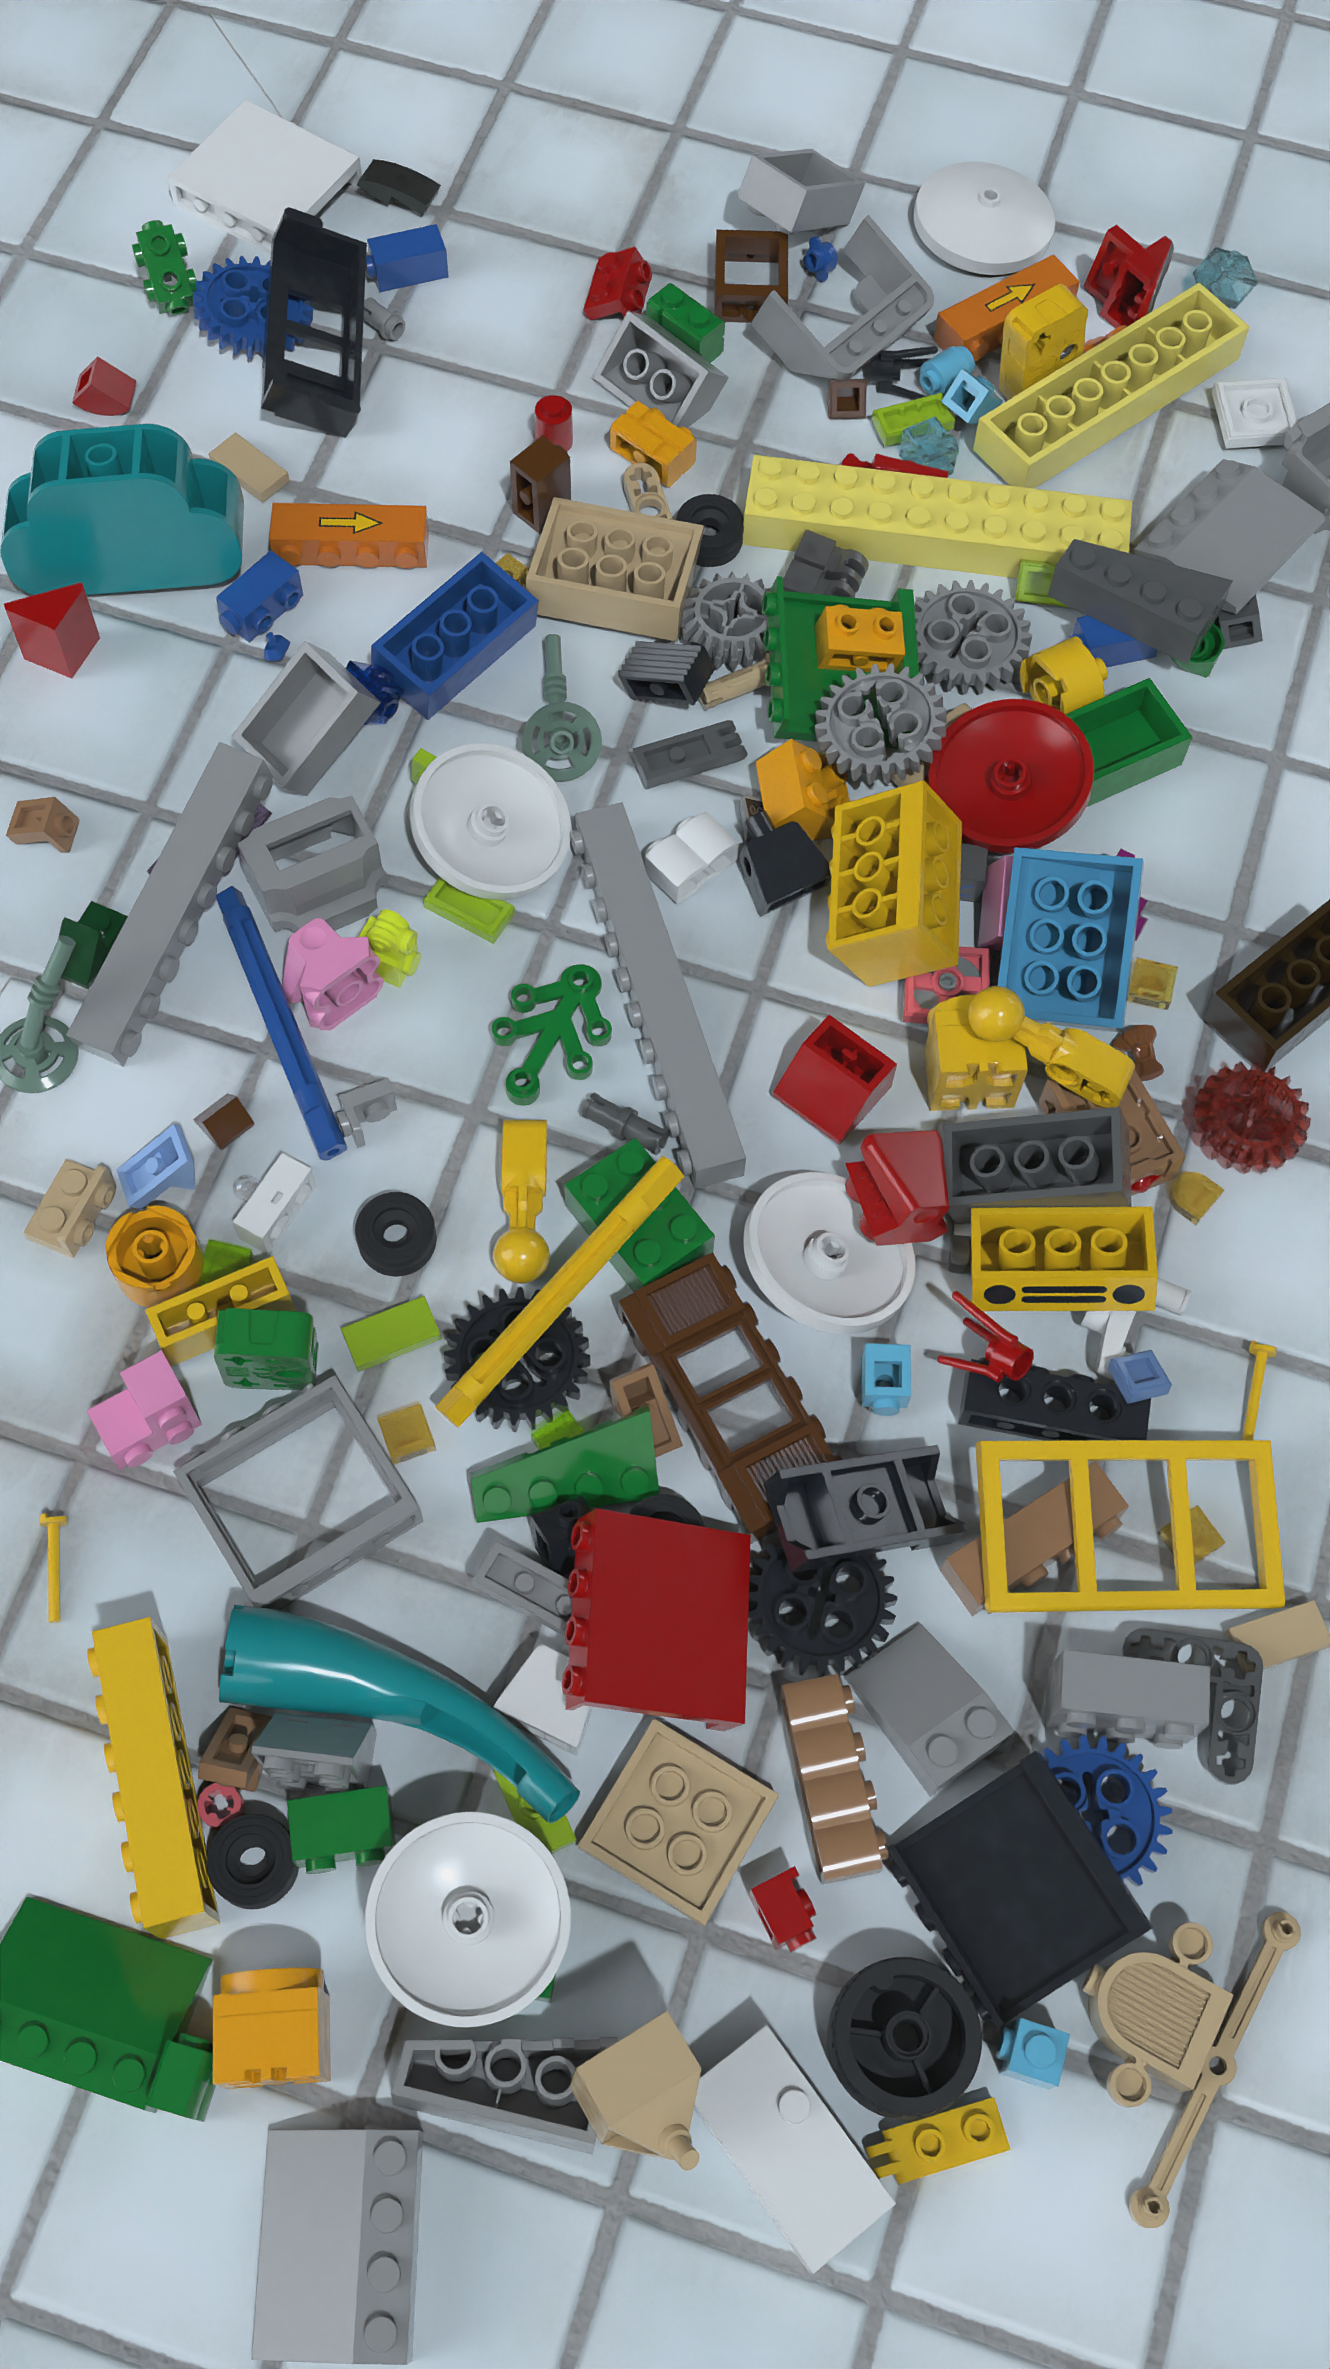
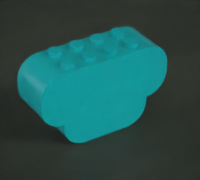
M133 424L56 431L44 436L36 444L33 451L31 472L16 478L8 488L1 541V558L10 579L19 588L33 595L80 582L83 583L86 595L218 584L233 577L238 572L242 563L244 498L240 483L231 470L209 459L193 458L191 449L183 437L167 427L157 424Z

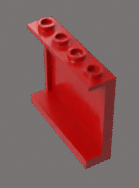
M598 1508L577 1519L571 1534V1547L575 1550V1564L568 1581V1594L572 1597V1612L565 1628V1642L569 1646L568 1665L562 1677V1691L566 1695L565 1710L572 1711L582 1706L706 1722V1729L726 1731L745 1724L751 1535Z

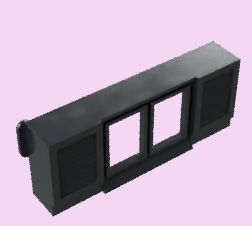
M287 207L273 235L271 244L262 364L261 409L274 412V416L346 438L361 411L360 391L367 243L323 228V222L320 218ZM288 294L342 312L341 337L288 320ZM286 333L339 350V376L284 359Z

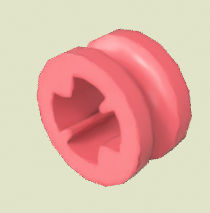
M217 1783L206 1787L199 1795L197 1802L200 1818L205 1824L215 1830H220L232 1819L242 1816L245 1809L244 1800L236 1788L233 1786H221ZM219 1794H222L226 1800L233 1799L234 1803L233 1808L227 1807L230 1814L223 1819H220L216 1813H209L208 1811L209 1805H215L212 1799Z

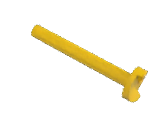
M1255 1340L1251 1341L1249 1346V1352L1255 1355L1256 1358L1242 1440L1254 1439L1267 1358L1275 1357L1277 1347L1258 1344Z
M43 1513L39 1516V1525L48 1527V1622L58 1623L60 1622V1526L68 1524V1516L49 1517L48 1514Z

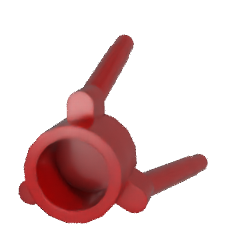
M954 1291L952 1298L985 1326L983 1327L968 1317L963 1319V1324L989 1342L985 1352V1359L989 1361V1365L945 1355H939L937 1362L953 1368L985 1375L996 1382H1000L1004 1376L1014 1381L1024 1377L1034 1359L1033 1349L1020 1343L1018 1336L1001 1327L960 1292Z

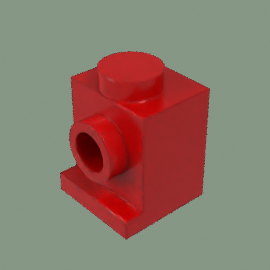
M795 1866L751 1888L748 1894L774 1949L777 1950L787 1945L790 1953L817 1939L812 1930L814 1925L810 1919L816 1916L814 1906L805 1889L802 1887L796 1891L793 1885L799 1877Z

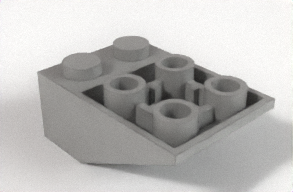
M275 1713L253 1744L251 1754L270 1779L277 1781L276 1787L280 1789L305 1791L306 1784L324 1786L326 1794L368 1788L377 1733L373 1724Z

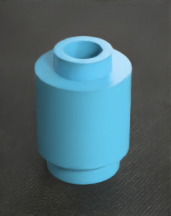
M961 345L957 347L950 346L923 363L920 368L922 388L932 395L938 393L945 395L961 369L967 370L970 374L974 371L975 362L971 352Z

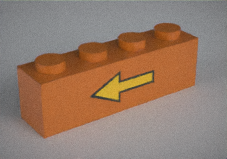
M1053 254L939 312L933 340L943 351L950 346H964L971 352L974 361H978L987 353L1002 346L1004 321L1012 309L1058 284H1064L1077 297L1080 281Z
M272 503L269 533L271 551L292 566L427 568L429 542L427 507L416 505Z

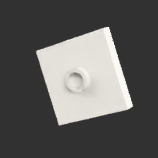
M1286 378L1214 382L1211 392L1226 449L1283 445L1287 432L1298 422Z

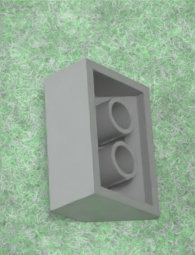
M631 311L627 312L592 378L630 407L638 400L648 408L655 407L659 409L665 418L677 427L683 426L686 428L710 411L729 378L652 318Z

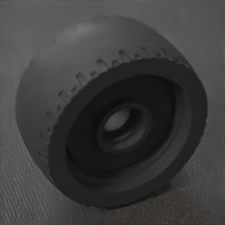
M892 1957L863 1968L842 1988L830 2013L827 2028V2044L834 2072L844 2089L854 2100L866 2109L886 2118L917 2120L945 2110L969 2087L981 2057L982 2030L978 2012L970 1995L954 1976L943 1968L922 1959ZM897 2023H909L916 2029L919 2039L914 2051H903L895 2044L893 2030Z

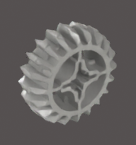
M733 571L728 578H722L716 573L713 582L702 579L699 588L692 587L689 598L685 599V607L681 619L684 644L697 642L705 646L711 660L715 661L717 670L723 664L730 665L734 672L737 665L743 664L745 667L753 664V660L756 662L762 661L763 656L769 652L764 650V633L768 626V618L762 614V600L766 591L769 592L771 588L764 589L762 579L751 582L748 573L742 579L736 578Z

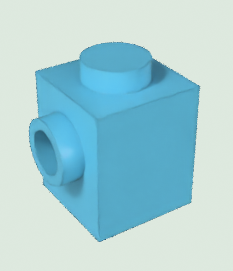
M1023 2018L1011 2022L1010 2028H1003L997 2047L996 2057L1002 2059L999 2074L1045 2089L1058 2087L1070 2034Z

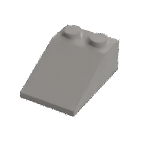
M919 1624L862 1664L861 1668L855 1669L845 1676V1680L930 1797L1006 1743L1015 1732L983 1688L922 1624Z

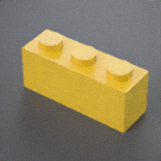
M271 1256L147 1308L145 1312L160 1348L172 1367L215 1348L219 1310L241 1308L295 1311V1308L274 1257Z

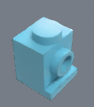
M961 369L941 402L967 423L978 425L979 418L1000 406L1003 400L995 394L994 390L996 387L991 382L979 375L975 378L967 370Z
M865 1343L861 1356L862 1407H872V1412L880 1416L896 1415L900 1412V1408L908 1407L911 1398V1345ZM884 1380L889 1382L892 1387H877L876 1383Z

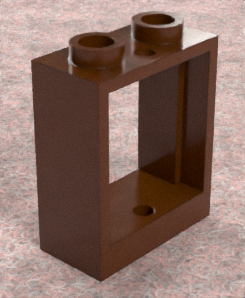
M716 229L714 314L724 322L751 323L768 295L774 290L788 305V234L781 231ZM725 261L778 263V285L725 284Z

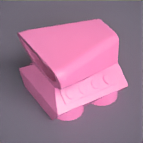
M315 918L293 933L289 938L282 988L288 1002L297 1003L304 1001L310 1027L331 1031L375 999L384 984V980L376 972L380 959L370 948L368 937H340L325 920Z

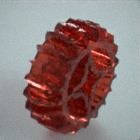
M1242 1061L1235 1064L1233 1070L1224 1066L1217 1075L1212 1074L1207 1078L1204 1087L1199 1089L1195 1097L1196 1104L1192 1109V1117L1196 1121L1193 1125V1132L1203 1134L1199 1141L1200 1147L1212 1146L1214 1149L1211 1152V1160L1223 1156L1227 1159L1225 1162L1226 1169L1233 1167L1235 1163L1240 1164L1243 1175L1250 1172L1253 1165L1260 1174L1267 1172L1270 1165L1276 1170L1281 1168L1286 1160L1290 1161L1295 1158L1299 1152L1298 1148L1302 1147L1307 1140L1308 1133L1306 1131L1310 1127L1311 1118L1305 1116L1309 1110V1103L1299 1101L1302 1096V1088L1290 1089V1076L1279 1079L1275 1076V1066L1270 1068L1268 1072L1261 1071L1259 1061L1252 1064L1250 1070L1246 1068ZM1254 1108L1255 1113L1252 1117L1254 1120L1250 1127H1247V1122L1250 1118L1248 1115ZM1252 1139H1259L1262 1141H1252Z

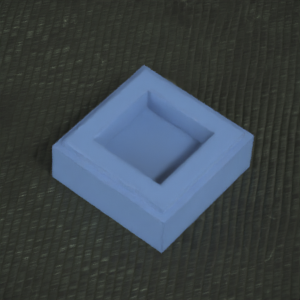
M1152 1350L1110 1360L1108 1370L1127 1404L1169 1393L1172 1384Z

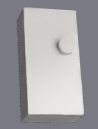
M765 2025L699 2079L694 2110L809 2273L814 2274L896 2205L893 2198L768 2025Z

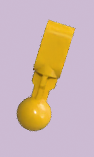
M991 986L981 990L970 1003L968 1010L969 1023L979 1037L990 1042H1003L1013 1038L1027 1046L1031 1056L1046 1065L1045 1072L1052 1080L1098 1106L1105 1108L1119 1106L1135 1070L1133 1060L1127 1055L1083 1030L1076 1028L1061 1030L1049 1022L1044 1024L1035 1022L1025 1016L1024 1005L1020 997L1011 989L1003 986Z
M503 1120L501 1193L504 1196L503 1210L510 1219L509 1230L502 1234L495 1244L493 1260L497 1271L502 1277L518 1284L530 1283L541 1277L546 1271L550 1260L549 1246L544 1237L536 1231V1217L542 1213L543 1197H546L547 1120Z

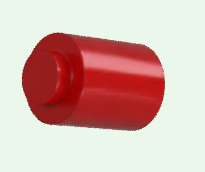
M549 395L541 398L536 403V440L543 435L553 444L563 447L566 452L570 450L573 444L572 406L566 398L558 395Z

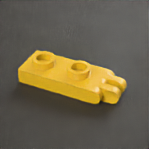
M994 2097L884 2130L882 2134L885 2142L865 2148L868 2158L888 2153L891 2163L874 2168L872 2171L878 2179L894 2174L897 2185L1011 2150Z

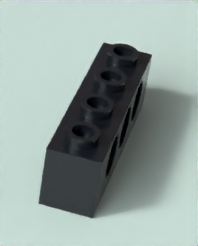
M985 1357L979 1360L971 1359V1362L989 1365V1361ZM1031 1366L1025 1376L1017 1381L1004 1376L1000 1382H996L985 1375L966 1371L958 1424L1043 1441L1147 1440L1151 1398L1127 1404L1116 1383L1112 1386L1095 1383L1093 1378L1081 1374H1073L1068 1377L1053 1375L1046 1368ZM1003 1389L1013 1390L1018 1394L1020 1402L1010 1403L1005 1401L999 1391ZM1044 1399H1058L1064 1405L1065 1411L1056 1412L1051 1410L1046 1405ZM1099 1406L1105 1409L1110 1419L1099 1420L1095 1418L1090 1411V1407Z

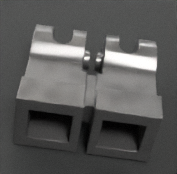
M806 529L794 554V559H792L783 578V591L855 598V593L858 592L862 583L861 579L864 578L868 570V560L860 552L835 546V540Z

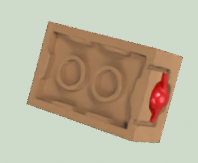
M1134 1070L1119 1106H1117L1121 1108L1129 1126L1131 1196L1144 1193L1150 1188L1174 1179L1186 1158ZM1052 1079L1046 1081L1038 1102L1044 1114L1105 1108L1090 1102Z

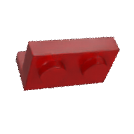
M635 246L618 252H609L599 257L583 309L590 320L619 312L624 317L628 311L638 314L642 313L652 279V271L649 263L643 259Z

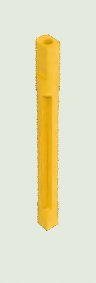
M665 1156L659 1158L597 1229L435 1406L449 1422L458 1428L463 1424L495 1386L685 1177L670 1159Z

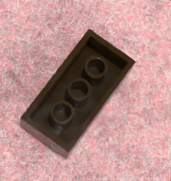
M1330 899L1217 990L1203 1015V1018L1263 1074L1330 1019Z

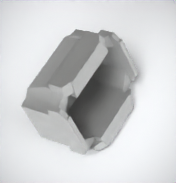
M1330 403L1296 422L1287 432L1283 442L1287 452L1282 465L1288 471L1282 486L1325 516V522L1314 534L1330 530Z
M353 796L340 799L329 797L254 828L247 838L237 843L241 856L239 860L242 870L271 928L275 932L281 931V929H291L295 933L315 918L325 920L336 931L368 917L378 908L377 892L381 886L384 887L388 884L387 875L381 863L378 842ZM331 831L353 835L355 838L282 870H279L275 863L280 859L332 838Z

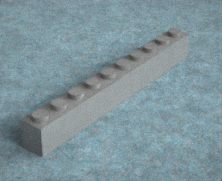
M623 802L575 813L576 830L570 831L572 846L576 855H583L585 864L581 865L583 879L587 889L594 888L597 898L593 899V907L598 923H606L608 933L604 934L606 948L610 958L617 956L620 968H616L618 984L622 993L629 992L632 1003L628 1004L630 1020L634 1028H641L644 1039L640 1040L643 1059L646 1065L652 1063L656 1076H652L653 1088L657 1100H665L669 1112L664 1114L667 1130H669L670 1138L677 1137L681 1150L677 1151L681 1172L684 1176L690 1175L694 1189L742 1177L745 1172L746 1156Z

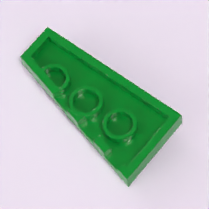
M649 1406L633 1411L634 1414L612 1422V1419L597 1424L593 1426L594 1429L568 1439V1436L553 1441L550 1443L551 1446L528 1454L525 1452L470 1473L476 1522L481 1523L531 1516L581 1495L590 1508L642 1501L650 1496L659 1495Z

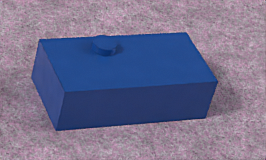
M481 551L371 645V671L426 720H429L536 627L539 600Z

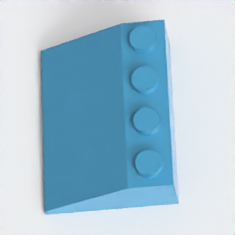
M1014 848L998 986L1009 988L1020 997L1024 1005L1025 1016L1035 1022H1049L1055 1025L1124 1033L1144 870L1143 858Z

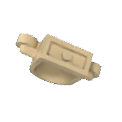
M1185 1923L1172 1931L1168 1942L1172 1955L1170 1959L1150 1952L1133 1953L1120 1958L1105 1968L1098 1964L1090 1968L1084 1980L1082 1991L1089 1994L1088 2011L1094 2032L1107 2049L1125 2060L1124 2064L1113 2068L1107 2078V2090L1111 2099L1122 2107H1136L1147 2101L1152 2090L1151 2079L1148 2074L1180 2092L1193 2090L1234 1996L1232 1993L1189 1970L1191 1966L1205 1962L1213 1950V1941L1210 1933L1198 1923Z

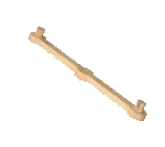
M1275 1912L1267 1916L1262 1922L1261 1934L1264 1943L1215 2045L1211 2047L1196 2085L1147 2187L1135 2190L1130 2197L1129 2213L1139 2226L1158 2228L1168 2219L1170 2208L1166 2197L1219 2086L1230 2083L1236 2075L1237 2066L1233 2056L1283 1951L1295 1947L1300 1940V1926L1297 1920L1288 1913ZM1214 2057L1219 2058L1224 2064V2070L1221 2075H1216L1210 2070L1209 2063Z

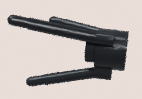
M931 346L898 351L882 350L880 354L872 359L870 383L879 384V392L893 393L911 400L926 397V395L892 383L893 381H900L901 368L921 367L923 363L931 359L904 358L936 354L938 348Z

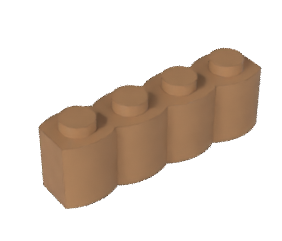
M838 1674L783 1684L780 1689L781 1702L822 1885L879 1873L883 1869L882 1860L889 1857L887 1842L883 1830H875L871 1819L870 1811L877 1810V1800L872 1781H863L859 1762L866 1761V1753L861 1733H852L848 1714L855 1713L853 1695L849 1684L842 1686Z

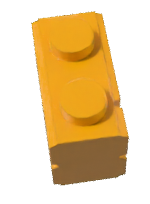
M637 400L626 410L625 415L622 414L611 425L610 449L632 464L646 463L651 465L656 470L660 483L668 488L680 478L681 474H685L696 461L697 439H695L692 432L686 427H677L668 421L664 414L655 407L648 408Z

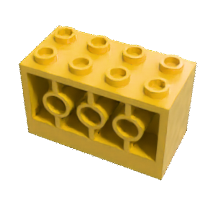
M924 780L835 806V820L831 827L833 859L829 863L832 876L831 894L828 896L827 901L830 916L829 930L826 933V945L830 953L837 957L868 987L958 966L962 821Z

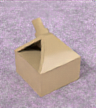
M667 2010L575 2069L570 2088L602 2145L633 2153L675 2160L686 2171L692 2170L697 2166L700 2156L691 2145L692 2138L689 2130L701 2067Z

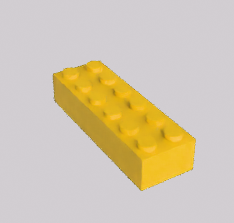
M151 1617L92 1631L94 1647L87 1649V1657L92 1676H99L102 1694L95 1697L101 1725L108 1724L111 1742L104 1744V1756L109 1773L116 1772L119 1791L112 1793V1801L118 1823L125 1821L128 1841L121 1843V1854L126 1872H134L137 1891L130 1893L133 1919L136 1924L142 1922L145 1930L161 1940L221 1924L215 1891L207 1873V1848L201 1818L197 1810L198 1800L168 1640Z

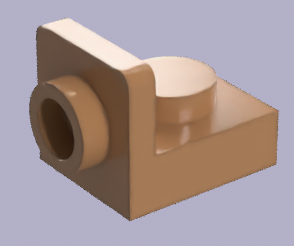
M56 797L17 801L6 836L15 844L48 841L61 853L69 852L79 825V818Z

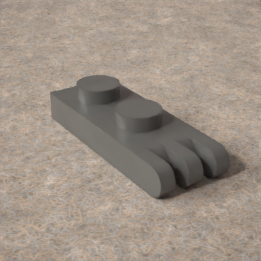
M726 720L633 748V759L646 789L745 759L748 753L745 747L741 745L742 740L739 734L734 733L736 727L733 721Z

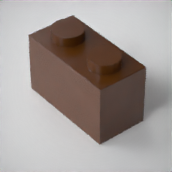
M543 435L510 461L513 514L539 534L542 533L553 498L571 500L570 456L563 447L553 444Z

